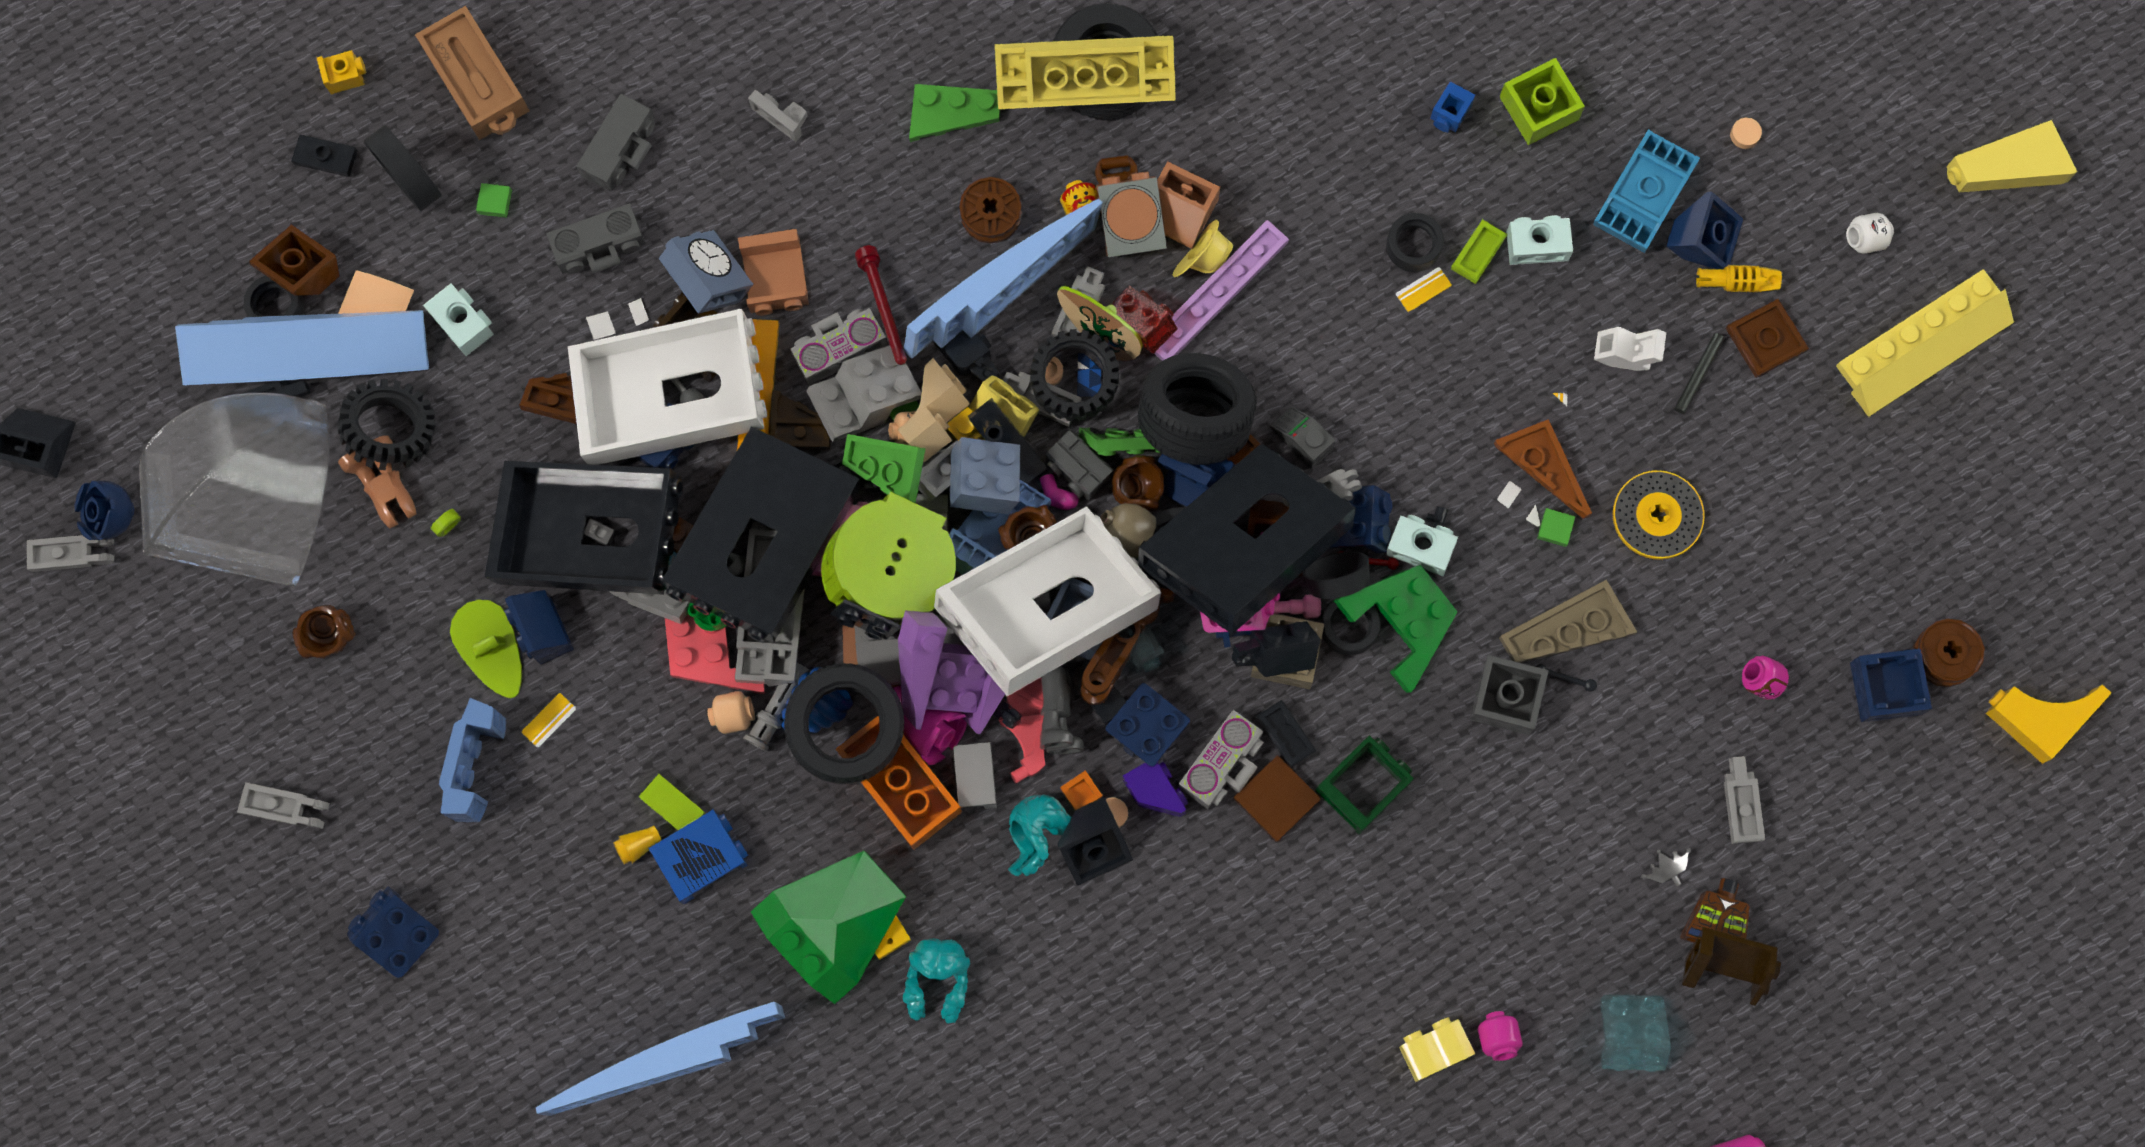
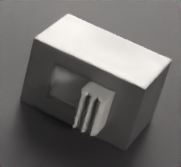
M592 519L589 520L584 529L585 537L603 546H610L617 534L613 529Z

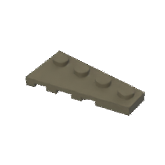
M1605 580L1501 635L1499 639L1511 660L1523 663L1636 635L1637 630L1608 581Z

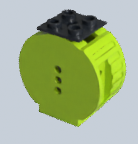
M890 492L883 500L871 502L855 511L830 538L822 558L821 575L824 590L829 601L837 606L831 612V615L837 617V621L844 626L853 628L855 625L865 630V634L875 640H882L883 638L887 640L895 632L900 631L905 610L931 612L934 609L936 589L953 581L956 571L954 546L948 531L942 529L946 517L893 492Z

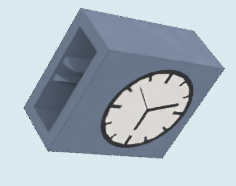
M714 230L703 233L695 232L690 236L682 238L679 236L674 237L666 243V249L659 257L661 263L698 314L741 302L754 285Z

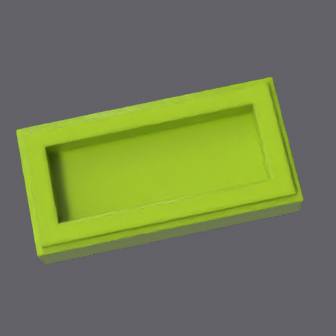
M1482 219L1451 266V270L1476 284L1508 234Z
M660 774L653 779L639 796L641 800L677 830L706 814Z

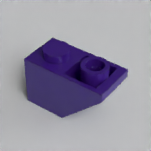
M1157 762L1154 767L1143 763L1123 775L1122 780L1139 807L1178 817L1186 814L1184 806L1188 804V801L1180 788L1174 790L1169 782L1172 775L1164 762Z

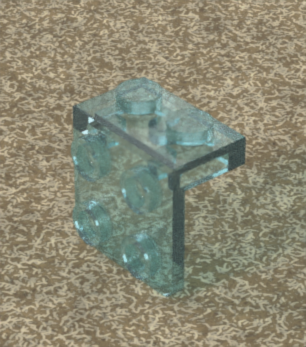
M1629 995L1602 996L1600 1005L1605 1036L1601 1054L1602 1069H1614L1616 1071H1665L1671 1051L1663 998L1659 996Z

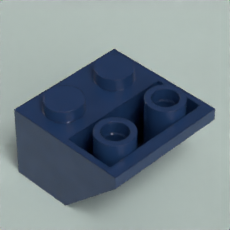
M546 590L512 595L505 598L509 608L504 609V612L511 626H515L516 630L520 633L519 636H516L517 642L522 652L527 653L529 659L534 658L538 663L543 664L574 650L554 602Z

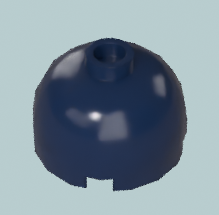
M111 481L84 483L80 487L75 501V512H80L81 521L77 522L78 529L88 540L114 539L124 533L134 515V505L126 490Z

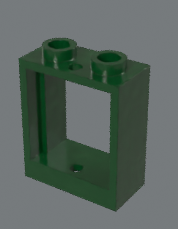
M1370 735L1315 790L1359 835L1414 779L1410 775L1412 773L1410 767L1401 759L1396 761L1388 754L1390 751L1389 747L1380 738L1377 737L1374 740ZM1368 751L1399 783L1365 817L1333 784Z

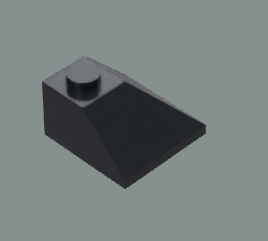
M1105 797L1077 809L1058 842V847L1077 886L1133 860Z

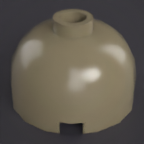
M1123 503L1115 506L1111 510H1106L1100 517L1107 531L1112 536L1117 537L1127 554L1135 559L1139 557L1138 548L1143 541L1146 542L1153 536L1156 528V517L1147 509L1133 503Z

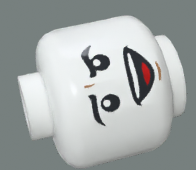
M1866 214L1855 217L1847 229L1846 237L1849 245L1858 253L1867 254L1886 249L1891 243L1894 228L1883 214Z

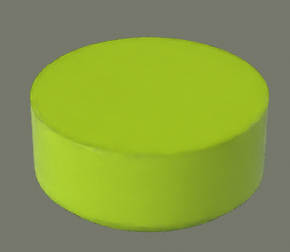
M453 508L449 509L432 524L431 530L438 537H443L460 522L461 516Z

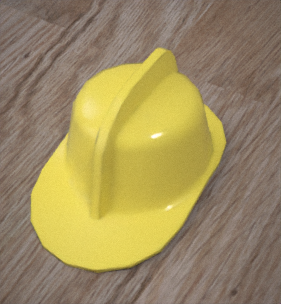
M1218 220L1212 221L1206 227L1193 249L1186 254L1172 274L1173 277L1180 276L1189 268L1202 273H1213L1226 262L1233 249V244L1218 231Z

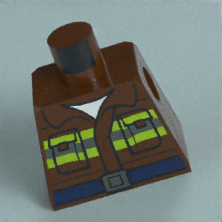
M1721 878L1717 893L1711 891L1701 893L1681 933L1680 939L1694 943L1703 927L1746 939L1750 907L1747 903L1735 900L1739 883Z

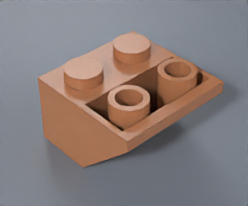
M1167 161L1157 180L1165 236L1193 249L1219 200L1220 187Z

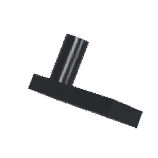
M993 398L968 415L971 423L985 440L1020 445V480L1027 484L1047 469L1043 460Z

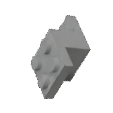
M890 345L843 361L834 378L811 385L806 391L832 442L846 438L847 434L854 435L884 424L894 408L919 400L922 394L907 364L898 365L895 362Z

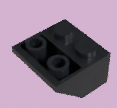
M17 408L0 423V465L57 479L76 423L71 420Z

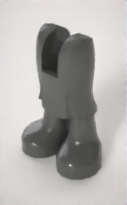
M1059 666L1041 677L1043 707L1040 714L1044 717L1040 735V748L1047 750V753L1077 754L1084 751L1083 740L1073 736L1067 729V717L1071 715V676L1068 670Z

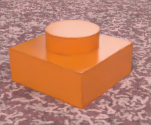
M1086 770L1060 787V790L1074 811L1103 797Z

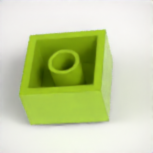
M1556 58L1504 83L1500 94L1501 101L1528 145L1578 121L1585 107Z

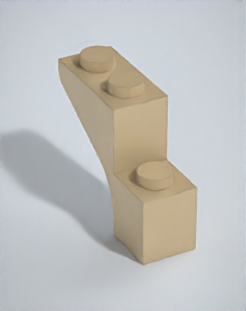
M934 358L924 367L921 402L917 411L898 429L910 446L926 448L923 462H926L952 441L945 431L949 428L947 422L970 404L963 396L967 390L946 364L940 367Z

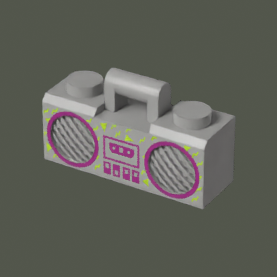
M869 308L865 311L857 309L851 312L845 321H842L838 312L811 325L816 336L812 338L805 336L798 339L794 343L795 346L790 350L806 382L811 386L838 372L843 361L886 347L888 344L881 327ZM835 326H838V328H836V329H834V330H832V331H830V332H828V333H826V334H824V335L822 334L823 332H825V331H827V330H829V329H831V328H833V327H835Z
M1233 710L1179 782L1178 788L1206 809H1209L1212 803L1216 806L1220 804L1228 792L1224 789L1226 784L1240 793L1258 768L1246 757L1248 754L1254 757L1264 742L1260 740L1263 731ZM1240 763L1243 768L1235 779H1232L1228 775L1236 764Z

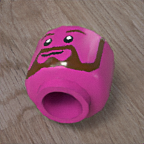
M1756 656L1744 666L1742 672L1743 686L1748 692L1766 700L1775 699L1785 691L1788 685L1789 675L1785 666L1769 657Z

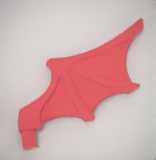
M1041 677L1013 694L1006 696L1007 703L1012 706L1011 708L1016 709L1022 715L1020 725H1016V727L1011 729L1002 722L1003 719L998 720L1002 727H1006L1015 735L1023 750L1024 758L1020 760L1022 767L1010 773L1015 783L1038 774L1045 767L1044 750L1040 748V735L1044 717L1040 714L1043 707Z

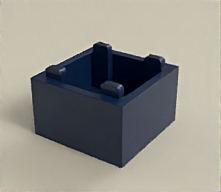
M1921 649L1862 655L1850 662L1861 722L1919 716L1932 709Z

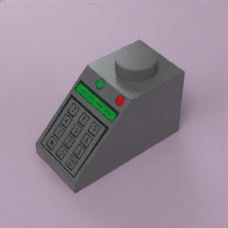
M1294 407L1287 410L1270 426L1310 469L1325 458L1335 445L1336 440L1314 418Z

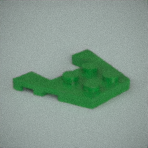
M1421 565L1401 571L1366 586L1354 594L1334 600L1335 604L1350 622H1355L1375 604L1411 649V653L1390 671L1391 675L1406 693H1411L1415 689L1457 614V610Z

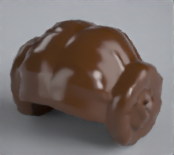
M1146 455L1124 458L1123 464L1116 468L1112 478L1115 500L1119 504L1133 503L1150 511V513L1157 511L1159 508L1158 501L1164 493V477L1162 470L1157 465V460L1154 456Z
M1047 505L1021 508L1020 511L1009 514L1006 523L998 528L1003 547L1009 550L1056 524L1057 520Z
M320 605L305 611L299 617L297 627L293 629L292 634L294 644L303 658L316 657L325 659L332 654L342 652L347 642L354 639L355 631L349 614L343 609L337 610L331 605Z

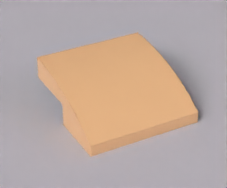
M356 270L338 314L406 311L414 290L384 278Z

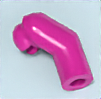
M1053 474L1044 475L1039 479L1044 495L1051 499L1050 506L1062 510H1070L1078 505L1079 499L1073 492L1057 487Z

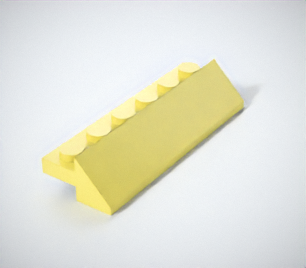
M1173 36L995 44L998 109L1176 100Z
M1983 269L1840 361L1836 367L1853 388L1851 394L1867 416L1870 417L2013 324L2014 320L2006 289L2000 291Z

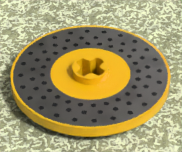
M1648 471L1634 476L1620 489L1613 505V523L1618 536L1633 552L1649 559H1670L1683 554L1698 540L1704 525V507L1695 488L1684 478L1667 471ZM1656 508H1659L1660 512H1665L1666 514L1662 522H1659L1657 517L1651 516Z

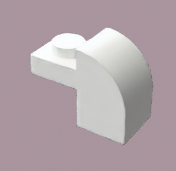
M1621 327L1599 331L1594 360L1611 367L1635 371L1649 370L1651 363L1663 361L1666 332L1655 329L1635 334Z

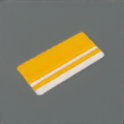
M1438 267L1398 291L1396 296L1405 309L1410 312L1451 287L1452 284L1441 268Z
M559 693L522 730V734L536 747H540L576 710V707Z

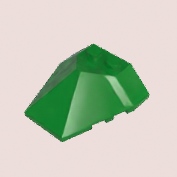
M863 850L788 885L775 889L751 911V914L766 938L813 989L836 1004L860 981L904 902L906 895L869 854Z

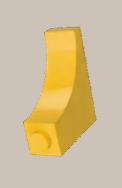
M2100 685L2092 689L2082 699L2067 703H2051L2030 697L2014 686L2005 692L2000 689L1989 700L1988 703L1992 706L1986 714L2043 764L2056 756L2112 692L2105 686Z

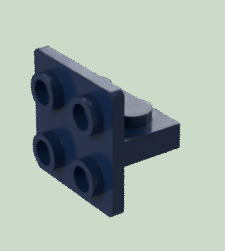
M1162 454L1158 462L1169 470L1164 478L1163 495L1187 507L1231 470L1235 464L1226 459L1213 464L1194 465L1179 462Z
M1142 683L1105 729L1106 732L1123 744L1124 751L1131 757L1136 755L1147 765L1154 767L1188 726L1190 719L1146 683Z

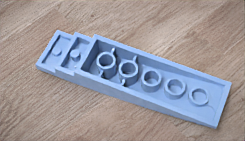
M1097 199L1041 229L989 262L945 294L907 326L904 343L905 353L912 359L932 341L940 348H943L962 330L972 338L1095 230L1103 202Z
M423 310L245 317L242 320H218L209 323L178 324L175 326L183 385L313 379L429 369Z
M771 1002L674 1037L572 1086L537 1106L536 1112L537 1114L551 1116L729 1062L731 1057L728 1048L758 1040L755 1027L784 1019L783 1008L778 1003Z

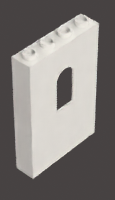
M742 309L568 346L580 456L588 465H599L748 433L751 426L758 430L764 429L763 418L767 417L765 402L760 400L759 391L763 390V382L760 373H756L755 363H759V354L756 345H752L751 336L756 334L752 318L748 319ZM707 371L715 372L720 376L721 387L714 396L665 407L662 381Z
M1085 507L936 589L934 608L1005 695L1009 696L1156 611L1161 592L1158 584L1153 579H1149L1138 566L1139 562L1135 558H1131L1123 549L1120 540L1107 531L1101 518L1094 515L1088 507ZM1074 577L1084 578L1092 584L1094 593L1088 600L1052 620L1047 617L1033 600Z

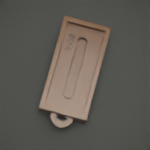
M466 6L415 34L479 140L491 133L503 135V133L509 132L515 127L516 119L529 112L524 99Z

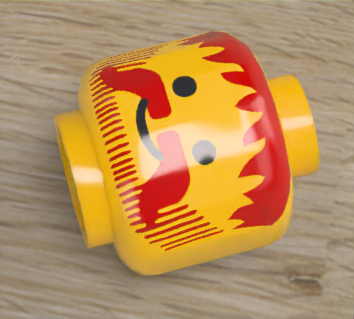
M1076 180L1066 186V190L1061 195L1060 202L1066 215L1099 199V194L1092 183H1083L1081 180Z

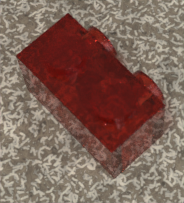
M1128 286L1110 304L1115 306L1117 310L1116 315L1138 333L1143 347L1153 354L1178 330L1172 319L1174 316L1173 312L1163 303L1160 305L1156 304L1152 297L1144 290L1138 292L1131 286Z

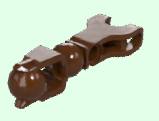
M1160 588L1161 596L1158 609L1128 626L1134 632L1133 637L1124 639L1116 633L1102 642L1083 673L1081 696L1084 701L1091 705H1101L1107 700L1138 643L1140 632L1143 633L1146 625L1154 622L1158 617L1160 604H1168L1173 601L1176 596L1173 591L1168 588ZM1093 681H1099V682H1101L1102 684H1101V685H1093L1092 682H1093Z

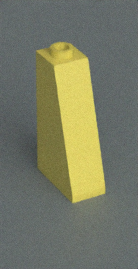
M2052 120L1957 155L1947 166L1948 179L1952 185H1956L1959 193L2064 184L2077 173Z

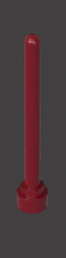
M872 245L863 246L855 252L857 265L867 273L895 362L898 365H903L906 363L907 357L877 269L880 263L878 250Z

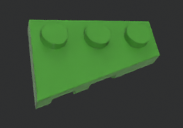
M915 84L909 135L910 142L931 135H944L946 132L957 129H970L999 122L1001 109H998L997 90Z
M1079 427V437L1089 447L1097 451L1099 455L1112 456L1116 454V451L1124 450L1128 454H1143L1145 449H1155L1144 437L1141 429L1133 430V435H1130L1128 431L1118 430V428H1106L1105 434H1094L1090 431V428Z
M847 434L842 464L865 480L879 486L887 495L893 492L916 503L926 448Z

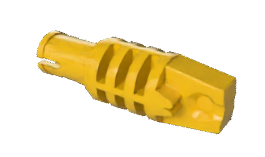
M1728 265L1724 269L1698 268L1696 274L1699 275V278H1696L1697 287H1723L1727 292L1778 290L1781 288L1782 272L1780 270L1760 266Z

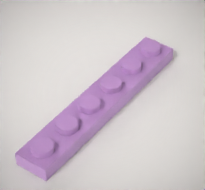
M1266 220L1146 341L1145 346L1162 361L1171 356L1178 355L1288 244L1289 239L1272 223Z

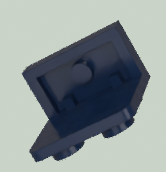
M1375 485L1362 486L1361 489L1352 493L1353 498L1349 501L1355 507L1353 527L1329 549L1363 546L1375 553H1387L1388 543L1391 539L1389 514L1392 511V500L1390 494Z
M388 886L384 891L380 890L373 896L369 903L370 907L363 915L359 914L351 921L348 926L349 931L346 934L352 944L393 976L400 978L438 937L439 930L406 904L399 894Z

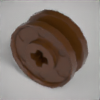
M995 177L978 179L968 185L961 196L959 208L963 227L977 241L989 244L1003 242L1011 237L1020 226L1022 217L1020 197L1015 188L1005 180ZM989 207L992 210V208L995 207L996 212L993 214L990 211L987 214L985 209Z
M1948 618L1936 621L1918 636L1913 645V649H1921L1926 680L1936 686L1952 687L1962 684L1978 672L1984 661L1985 648L1981 636L1972 626L1961 620ZM1947 648L1949 653H1944V649Z

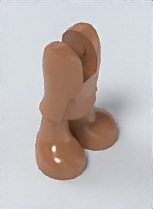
M387 435L373 439L377 442L393 444ZM355 452L350 455L346 454L339 459L338 463L345 473L355 474L364 485V491L372 499L379 517L389 529L398 525L395 514L388 505L393 500L397 499L400 508L408 519L417 514L415 504L401 482L399 471H392L391 463H387L386 471L379 470L381 475L376 477L372 468L366 466L367 458L364 457L360 463L354 460ZM374 461L379 469L380 462Z

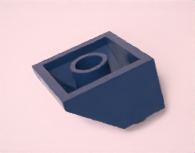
M1706 192L1674 220L1667 247L1681 259L1713 269H1724V267L1731 263L1743 218L1713 192Z

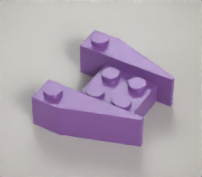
M905 610L898 637L904 715L916 729L921 730L926 709L964 712L966 717L963 719L976 734H981L1005 693L965 645L944 643L947 627L934 613Z

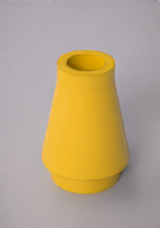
M653 825L647 829L621 835L619 840L613 842L623 864L630 861L633 864L647 853L650 847L662 840Z

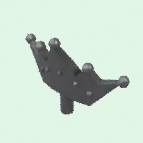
M1687 848L1686 853L1682 856L1673 851V859L1662 854L1661 850H1657L1656 852L1659 854V868L1651 864L1652 874H1642L1641 878H1648L1662 884L1672 878L1676 886L1682 884L1677 875L1686 870L1688 853L1691 852V849Z

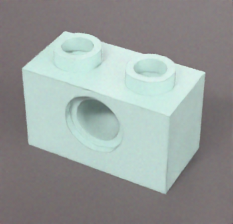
M1552 215L1543 218V220H1531L1528 217H1521L1510 222L1506 231L1508 234L1507 243L1510 265L1569 261L1573 253L1570 218ZM1541 235L1545 238L1546 242L1537 243L1532 236Z
M450 283L423 306L462 353L467 356L494 335L488 327L492 322L481 309L476 312L470 306L474 301L463 288L458 291ZM467 314L463 322L455 323L458 315Z
M1408 515L1407 518L1400 516L1387 549V556L1414 566L1421 565L1427 571L1444 576L1458 537L1454 536V532L1446 527L1436 526V528L1425 525V521L1417 516ZM1425 537L1430 540L1432 546L1425 550L1419 549L1415 545V540Z

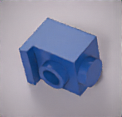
M1449 82L1432 111L1430 119L1434 120V126L1443 132H1449V130L1456 132L1471 109L1476 95ZM1447 110L1453 111V112L1455 113V115L1452 114V113H1450V112H1448Z

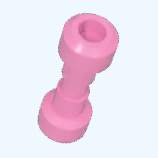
M1308 594L1303 599L1276 601L1274 614H1303L1306 619H1318L1321 616V598Z

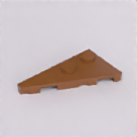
M1549 419L1495 440L1494 445L1498 450L1581 518L1585 519L1591 516L1592 512Z

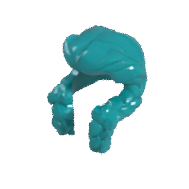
M1045 794L1029 796L1020 801L1011 811L1009 832L1017 848L1020 850L1019 858L1008 868L1011 874L1019 876L1023 873L1025 876L1036 873L1038 868L1043 866L1049 856V846L1042 829L1046 828L1052 835H1063L1071 817L1054 797Z
M935 938L922 940L917 944L915 950L909 953L910 967L905 981L906 988L903 993V1002L907 1004L910 1018L914 1020L924 1018L926 1016V1003L923 999L924 993L918 983L920 975L922 974L929 979L944 980L954 975L957 983L953 990L946 995L941 1015L946 1023H955L965 1003V993L968 988L967 969L970 966V959L965 956L963 948L955 940H939Z

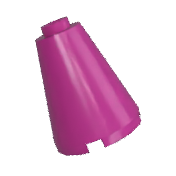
M901 685L895 688L892 687L902 705ZM926 709L921 730L916 729L904 715L903 735L928 765H934L945 758L942 753L948 746L951 750H953L954 746H957L967 727V722L963 719L966 715L957 711Z

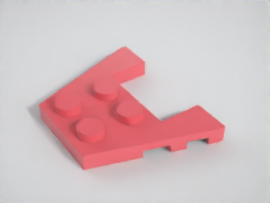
M687 614L681 624L665 618L669 667L672 677L765 694L764 684L735 681L736 668L731 669L726 627L712 632L703 630L689 614Z

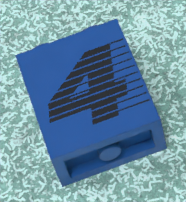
M711 810L649 848L682 904H686L694 899V893L740 866L743 869L748 866L744 858L749 855L741 841L737 840L734 842L730 836L729 831L733 830L724 813L719 816L714 810Z

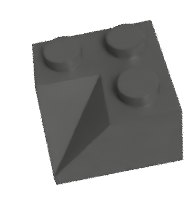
M1488 655L1476 690L1469 720L1530 735L1535 730L1549 670Z

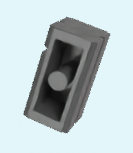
M1069 430L1046 453V461L1048 462L1046 467L1057 478L1062 475L1069 482L1067 485L1068 489L1079 499L1084 496L1090 501L1113 478L1114 470L1072 430Z

